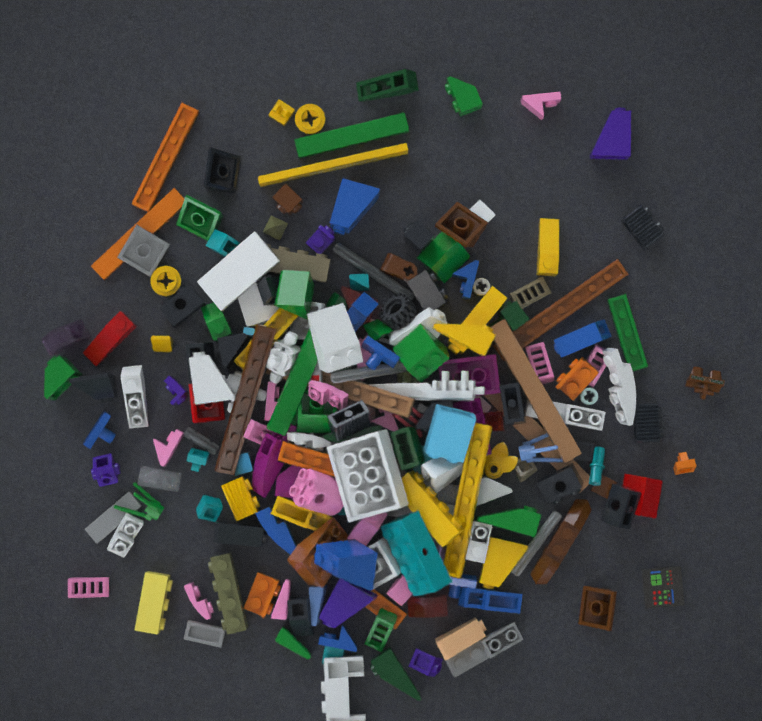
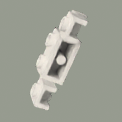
M363 655L324 658L325 681L321 682V692L325 693V701H322V713H326V721H366V714H350L349 677L364 676Z

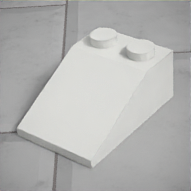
M343 303L307 314L320 370L330 373L364 362L358 338Z
M385 538L368 546L378 553L374 589L398 576L401 572Z

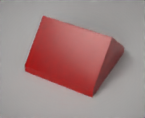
M189 384L193 423L225 420L223 401L195 404L193 385Z
M624 474L622 485L642 493L635 515L650 518L657 517L662 480Z

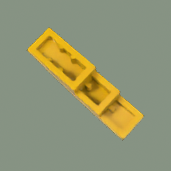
M279 308L264 324L265 326L277 329L273 342L278 341L297 319V315ZM251 341L234 360L242 369L245 366Z

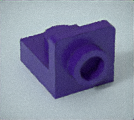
M320 225L318 230L306 242V245L315 253L323 254L334 242V232L328 226L323 227Z
M169 375L164 380L167 384L165 387L173 395L177 393L170 404L173 406L176 404L181 405L187 397L185 395L188 391L173 376Z
M416 648L409 667L427 676L435 677L442 668V658L435 657Z

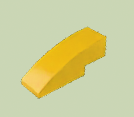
M281 496L277 497L271 512L274 516L316 531L332 518L329 515L301 508L294 501Z

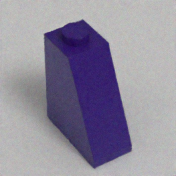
M615 108L611 111L590 154V159L628 160L630 158L631 111H626V108Z
M339 579L319 618L323 620L324 625L336 628L377 599L378 595L368 589Z

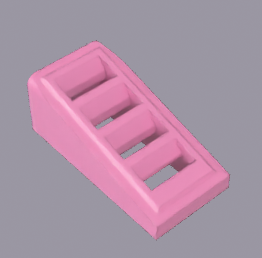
M544 342L526 346L529 362L537 376L548 373V375L538 377L541 383L553 382L554 374ZM542 350V353L536 355L531 354V352ZM544 357V360L535 363L533 361ZM546 365V368L536 370L537 367Z
M598 344L594 345L587 358V361L599 371V374L588 384L593 388L606 367L603 358L596 355L597 352L603 354L602 350L605 349ZM593 358L601 362L602 364L599 366L598 364L592 362Z
M109 577L68 578V598L109 597ZM75 582H78V593H75ZM83 582H86V593H83ZM91 582H94V593H91ZM99 582H102V593H99Z
M286 579L283 583L271 615L272 619L286 620L288 618L291 579Z

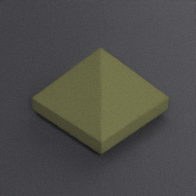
M271 215L263 233L280 241L288 223Z

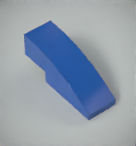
M271 506L255 513L268 535L287 553L292 554L297 545L287 522L278 523L276 517L271 514Z
M461 586L458 605L489 611L520 613L522 594Z

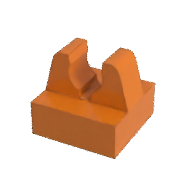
M687 452L678 453V462H675L673 467L675 475L694 472L696 468L695 459L689 460Z

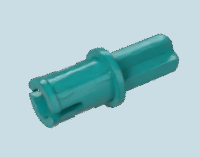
M603 447L594 448L593 461L590 464V485H601L603 469H605L603 465L605 449Z

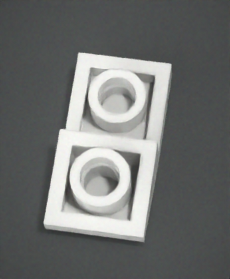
M287 432V440L293 441L295 445L305 444V446L311 447L312 450L322 451L324 447L331 446V442L315 435Z
M126 513L117 527L107 550L125 557L134 544V538L144 525L143 520Z

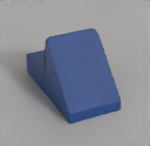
M478 260L471 262L452 274L453 277L466 280V282H462L459 292L463 293V299L469 300L471 297L479 265Z
M365 292L358 297L347 311L355 332L379 305Z
M343 623L339 638H336V634L325 632L324 635L320 634L319 645L357 652V644Z

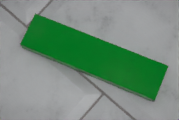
M624 294L607 299L625 362L631 364L632 371L647 368L648 364L627 295Z

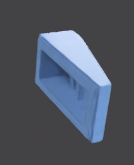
M327 585L323 588L317 586L309 587L312 626H317L320 622L319 616L323 609Z

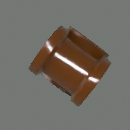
M387 253L380 269L383 273L406 282L418 275L417 267L413 263L392 253ZM411 268L413 275L406 276L405 270L408 271Z

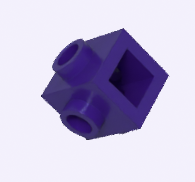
M112 453L93 457L91 473L93 480H97L99 487L118 483V474H121L119 463H115Z

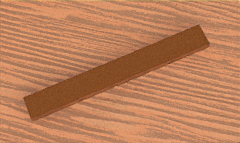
M618 259L513 331L521 348L533 342L629 275ZM493 345L494 349L504 362L505 359L503 358L497 345Z

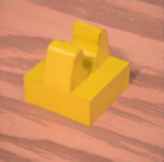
M278 99L268 115L285 126L295 112V109Z

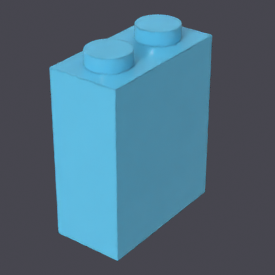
M436 404L424 446L425 454L434 459H439V457L445 458L451 463H464L476 421L475 414Z

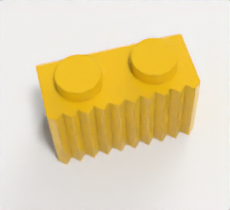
M242 476L221 486L236 521L259 512L258 507H260L257 497H253L250 492L253 488L249 479H245Z

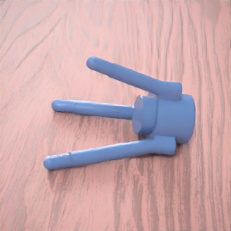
M547 433L530 441L523 442L522 446H518L521 461L526 460L527 463L563 462L560 458H533L536 457V453L558 449L557 445L535 449L534 445L530 446L549 437Z

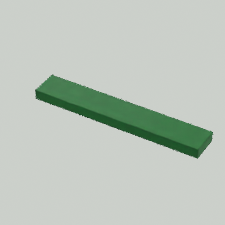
M404 112L294 140L300 159L409 132V127Z
M310 328L266 427L268 430L283 436L286 435L318 361Z

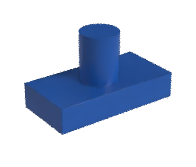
M369 336L363 341L362 348L372 354L366 362L370 369L376 370L381 361L394 369L399 361V356Z
M106 411L102 412L83 442L86 447L91 449L98 437L109 444L113 441L116 434L105 428V425L111 418V414Z
M462 573L460 579L450 576L452 582L449 583V597L459 598L461 586L476 589L477 578L475 575Z

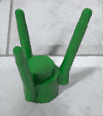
M136 482L133 485L150 500L149 502L136 492L133 493L136 498L147 505L144 510L147 514L114 505V509L146 518L149 521L152 518L157 520L165 508Z

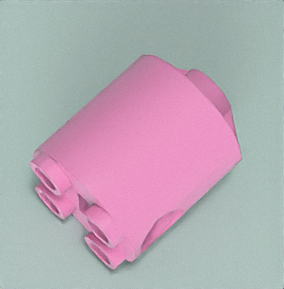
M303 468L299 471L298 477L289 491L290 496H293L295 504L301 508L329 516L339 513L343 508V502L336 478L312 469Z

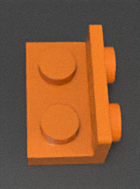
M583 357L580 360L576 358L568 366L570 371L567 374L563 372L556 379L558 384L555 388L563 391L573 401L599 374V371Z
M258 572L243 609L261 615L262 618H265L266 614L270 615L274 606L271 603L273 596H278L281 588L278 585L280 580Z

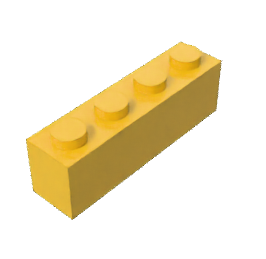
M408 472L402 477L409 502L407 507L412 512L419 511L428 531L442 547L448 545L464 530L461 521L450 514L449 507L444 502L438 500L436 492L431 487L426 486L423 482V477L418 472Z

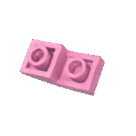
M313 380L309 382L308 396L312 400L317 401L321 405L328 401L339 410L347 407L348 394L326 383Z
M403 574L400 578L396 579L386 593L400 606L412 595Z
M194 582L186 584L184 586L185 591L195 609L206 620L212 617L211 613H214L212 603L208 602L207 598L199 600L198 597H201L198 585H194Z

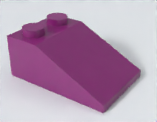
M496 354L484 357L447 360L438 368L439 381H442V371H449V381H461V371H469V381H476V387H485L484 395L501 393Z

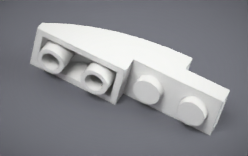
M607 348L602 350L604 354L603 360L610 371V380L614 384L613 387L608 389L610 393L609 399L615 407V415L620 424L630 426L633 424L636 409V387L631 364L622 362L618 349Z
M527 399L525 416L538 418ZM553 402L565 424L602 431L605 418L604 411Z

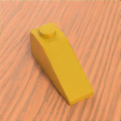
M540 218L536 275L556 276L559 266V219Z
M434 324L432 327L433 330L483 357L496 334L492 333L493 329L484 324L482 327L479 325Z

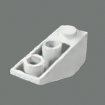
M142 365L123 367L120 377L129 429L148 427L146 390Z

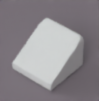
M481 200L469 209L487 222L495 216L494 212Z

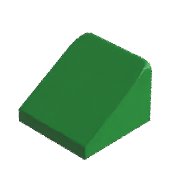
M378 319L363 326L368 335L375 341L386 337L393 331Z

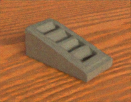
M542 276L510 293L509 296L513 302L517 301L523 309L552 292ZM538 283L541 284L542 288L545 291L543 294L540 292L537 286ZM530 287H534L535 291L538 294L537 297L534 296ZM525 290L528 291L531 300H528L527 296L524 293ZM519 293L521 294V296L523 297V299H524V301H525L524 304L521 303V301H520V299H519V297H518V294H519Z

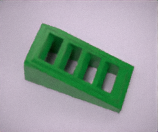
M380 608L364 645L382 652L398 616ZM372 637L382 641V643L372 639Z
M283 626L275 642L307 660L310 659V651Z

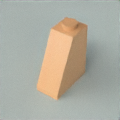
M475 617L435 638V641L446 661L486 637L484 631L487 629L483 621H478Z

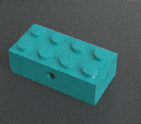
M419 511L398 516L380 526L383 536L387 540L392 555L396 558L400 572L404 575L413 596L436 592L452 582Z

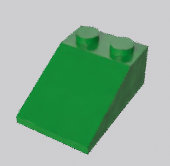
M524 505V509L515 508L479 515L476 517V520L535 537L541 514L537 513L538 509Z

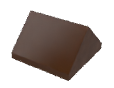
M456 202L435 224V227L464 247H474L488 222L459 202Z
M583 586L578 624L612 631L617 592L612 589Z

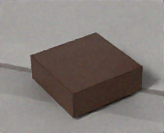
M602 475L601 485H593L590 491L608 499L612 484H617V482Z

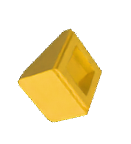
M151 336L154 352H172V337Z

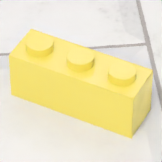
M151 571L145 572L135 631L158 635L161 630H164L166 619L163 618L164 611L168 610L169 599L166 598L168 591L171 592L173 580H170L171 575Z

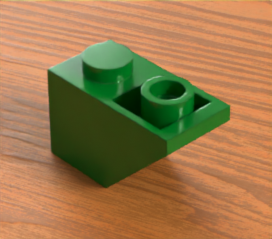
M451 76L447 77V84L444 86L447 94L452 95L454 100L452 102L453 109L456 113L459 112L460 117L482 108V101L475 86Z

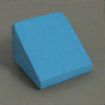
M249 452L240 454L235 476L253 471L254 468Z

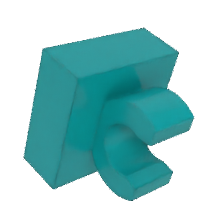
M191 448L187 456V461L192 462L191 470L199 472L201 465L205 466L208 462L210 453Z

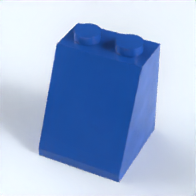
M342 178L330 220V227L334 230L333 232L341 235L350 233L379 199L380 189Z
M355 539L316 545L315 564L340 579L365 589L373 590L377 552Z

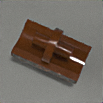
M693 367L685 386L694 388V392L700 393V399L705 400L707 395L713 396L714 392L719 393L721 387H724L725 380H721L720 371H710L709 377L703 376L702 368Z

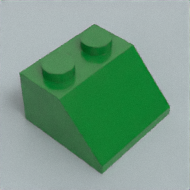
M421 323L393 347V351L400 357L399 359L407 371L420 383L449 359L447 347Z
M60 355L52 357L47 362L48 366L45 368L44 397L48 400L55 401L72 385L69 379L78 378L82 375L68 358Z
M306 388L297 408V432L332 433L327 416L337 412V408L333 407L328 401L321 405L317 401L312 400L308 396L309 388Z

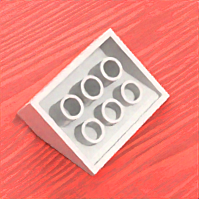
M387 429L327 447L348 522L409 505Z

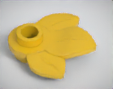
M501 442L492 449L491 455L486 456L484 472L489 478L497 479L503 473L511 472L516 467L518 457L508 456V448L504 442ZM496 466L498 468L497 472L492 473L491 467Z

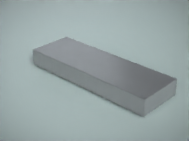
M130 491L85 528V531L96 544L115 530L126 512L114 509V505L135 511L142 507Z

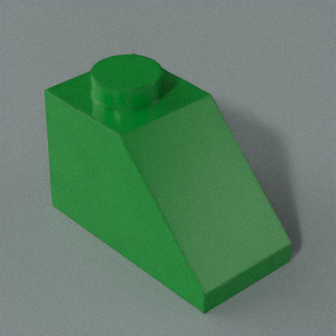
M214 302L201 307L214 342L217 343L218 338L233 335L224 312Z

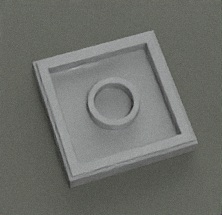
M136 225L117 258L151 277L170 244Z

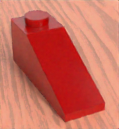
M120 311L102 329L83 354L97 367L137 325L125 313Z

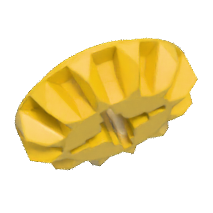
M315 104L303 105L296 112V126L305 134H315L321 131L324 126L325 114ZM308 112L310 113L311 117L316 118L315 120H313V126H311L309 122H305V119L308 118Z
M170 266L157 268L151 276L153 290L157 294L166 297L174 295L182 282L179 272ZM166 273L168 279L174 281L168 283L167 289L164 283L158 282L165 279Z

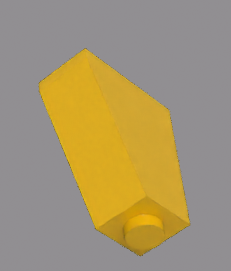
M490 537L485 563L482 564L479 583L483 584L482 587L493 590L494 586L500 587L526 552L528 546Z

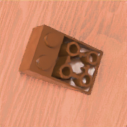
M331 518L298 544L287 561L308 585L323 588L332 574L314 563L316 545L346 541L348 534L335 518Z

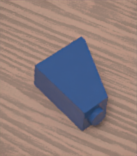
M605 319L555 339L554 349L562 358L608 339L612 335Z

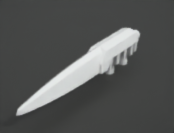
M442 371V381H433L432 385L428 383L368 384L415 400L474 401L475 395L485 394V387H476V381H469V371H461V381H449V371Z

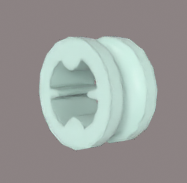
M585 388L580 393V400L586 405H592L598 400V393L594 388ZM586 391L594 394L591 402H588V399H584V396L587 395Z

